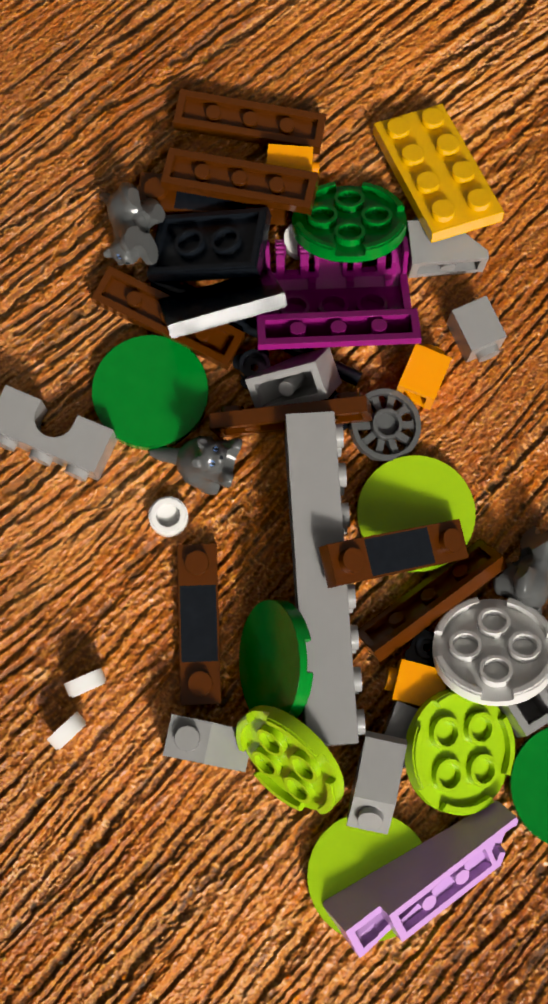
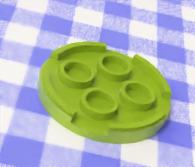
M422 455L398 457L376 469L362 488L356 510L358 527L362 537L460 519L466 546L472 536L476 519V509L472 493L461 475L448 464ZM448 563L408 571L406 573L428 572L441 568Z
M451 689L436 693L427 699L417 710L407 731V748L404 759L409 781L417 795L430 807L453 815H471L489 807L494 803L493 798L501 789L506 777L511 776L515 760V738L507 716L502 714L498 706H487L469 701Z
M266 705L251 708L238 721L236 725L238 748L242 752L246 750L249 758L258 769L253 775L275 797L298 811H302L306 807L317 810L319 814L330 812L344 795V779L340 767L323 741L304 723L283 710Z
M347 816L342 817L327 827L313 846L307 868L309 894L318 914L331 928L340 934L342 933L326 912L323 902L422 844L420 838L410 827L392 817L388 835L346 826ZM391 929L379 941L391 939L396 935Z

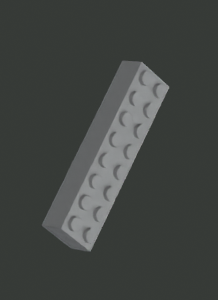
M334 411L285 414L284 441L295 607L302 614L311 637V641L305 643L307 649V671L313 672V681L308 701L302 711L303 723L326 746L354 745L359 743L358 736L365 735L366 733L364 709H356L355 694L362 692L361 667H353L352 654H356V650H359L358 626L350 625L349 613H353V608H356L355 585L353 583L328 588L319 552V547L344 541V534H347V527H350L348 502L341 503V495H344V487H347L346 464L338 463V457H341L342 448H344L343 424H335Z

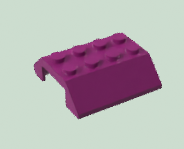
M406 234L401 244L389 253V266H386V255L375 259V266L362 267V262L351 263V267L348 268L347 263L330 261L313 255L314 269H309V253L298 243L299 269L285 270L286 245L284 244V239H275L276 270H271V272L285 292L288 306L256 315L258 350L421 344L422 336L418 309L411 306L407 278L409 247ZM267 240L262 270L270 269L269 240Z

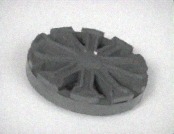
M381 388L368 392L365 395L373 409V421L349 423L348 429L353 439L352 442L360 453L365 454L371 460L388 462L395 458L406 456L414 449L421 434V419L416 406L406 395L394 389ZM379 396H384L385 398L384 408L381 406ZM398 400L401 402L400 408L395 411L393 410L394 402ZM405 413H410L411 419L410 421H402L401 416ZM409 429L412 432V437H408L401 430ZM370 430L371 432L364 438H361L358 431ZM376 438L374 450H371L368 444ZM395 439L403 444L404 449H398ZM385 443L389 450V455H384L383 453Z

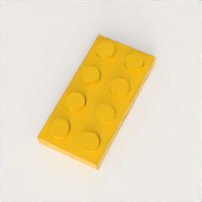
M443 104L373 123V135L431 243L502 222L504 210Z

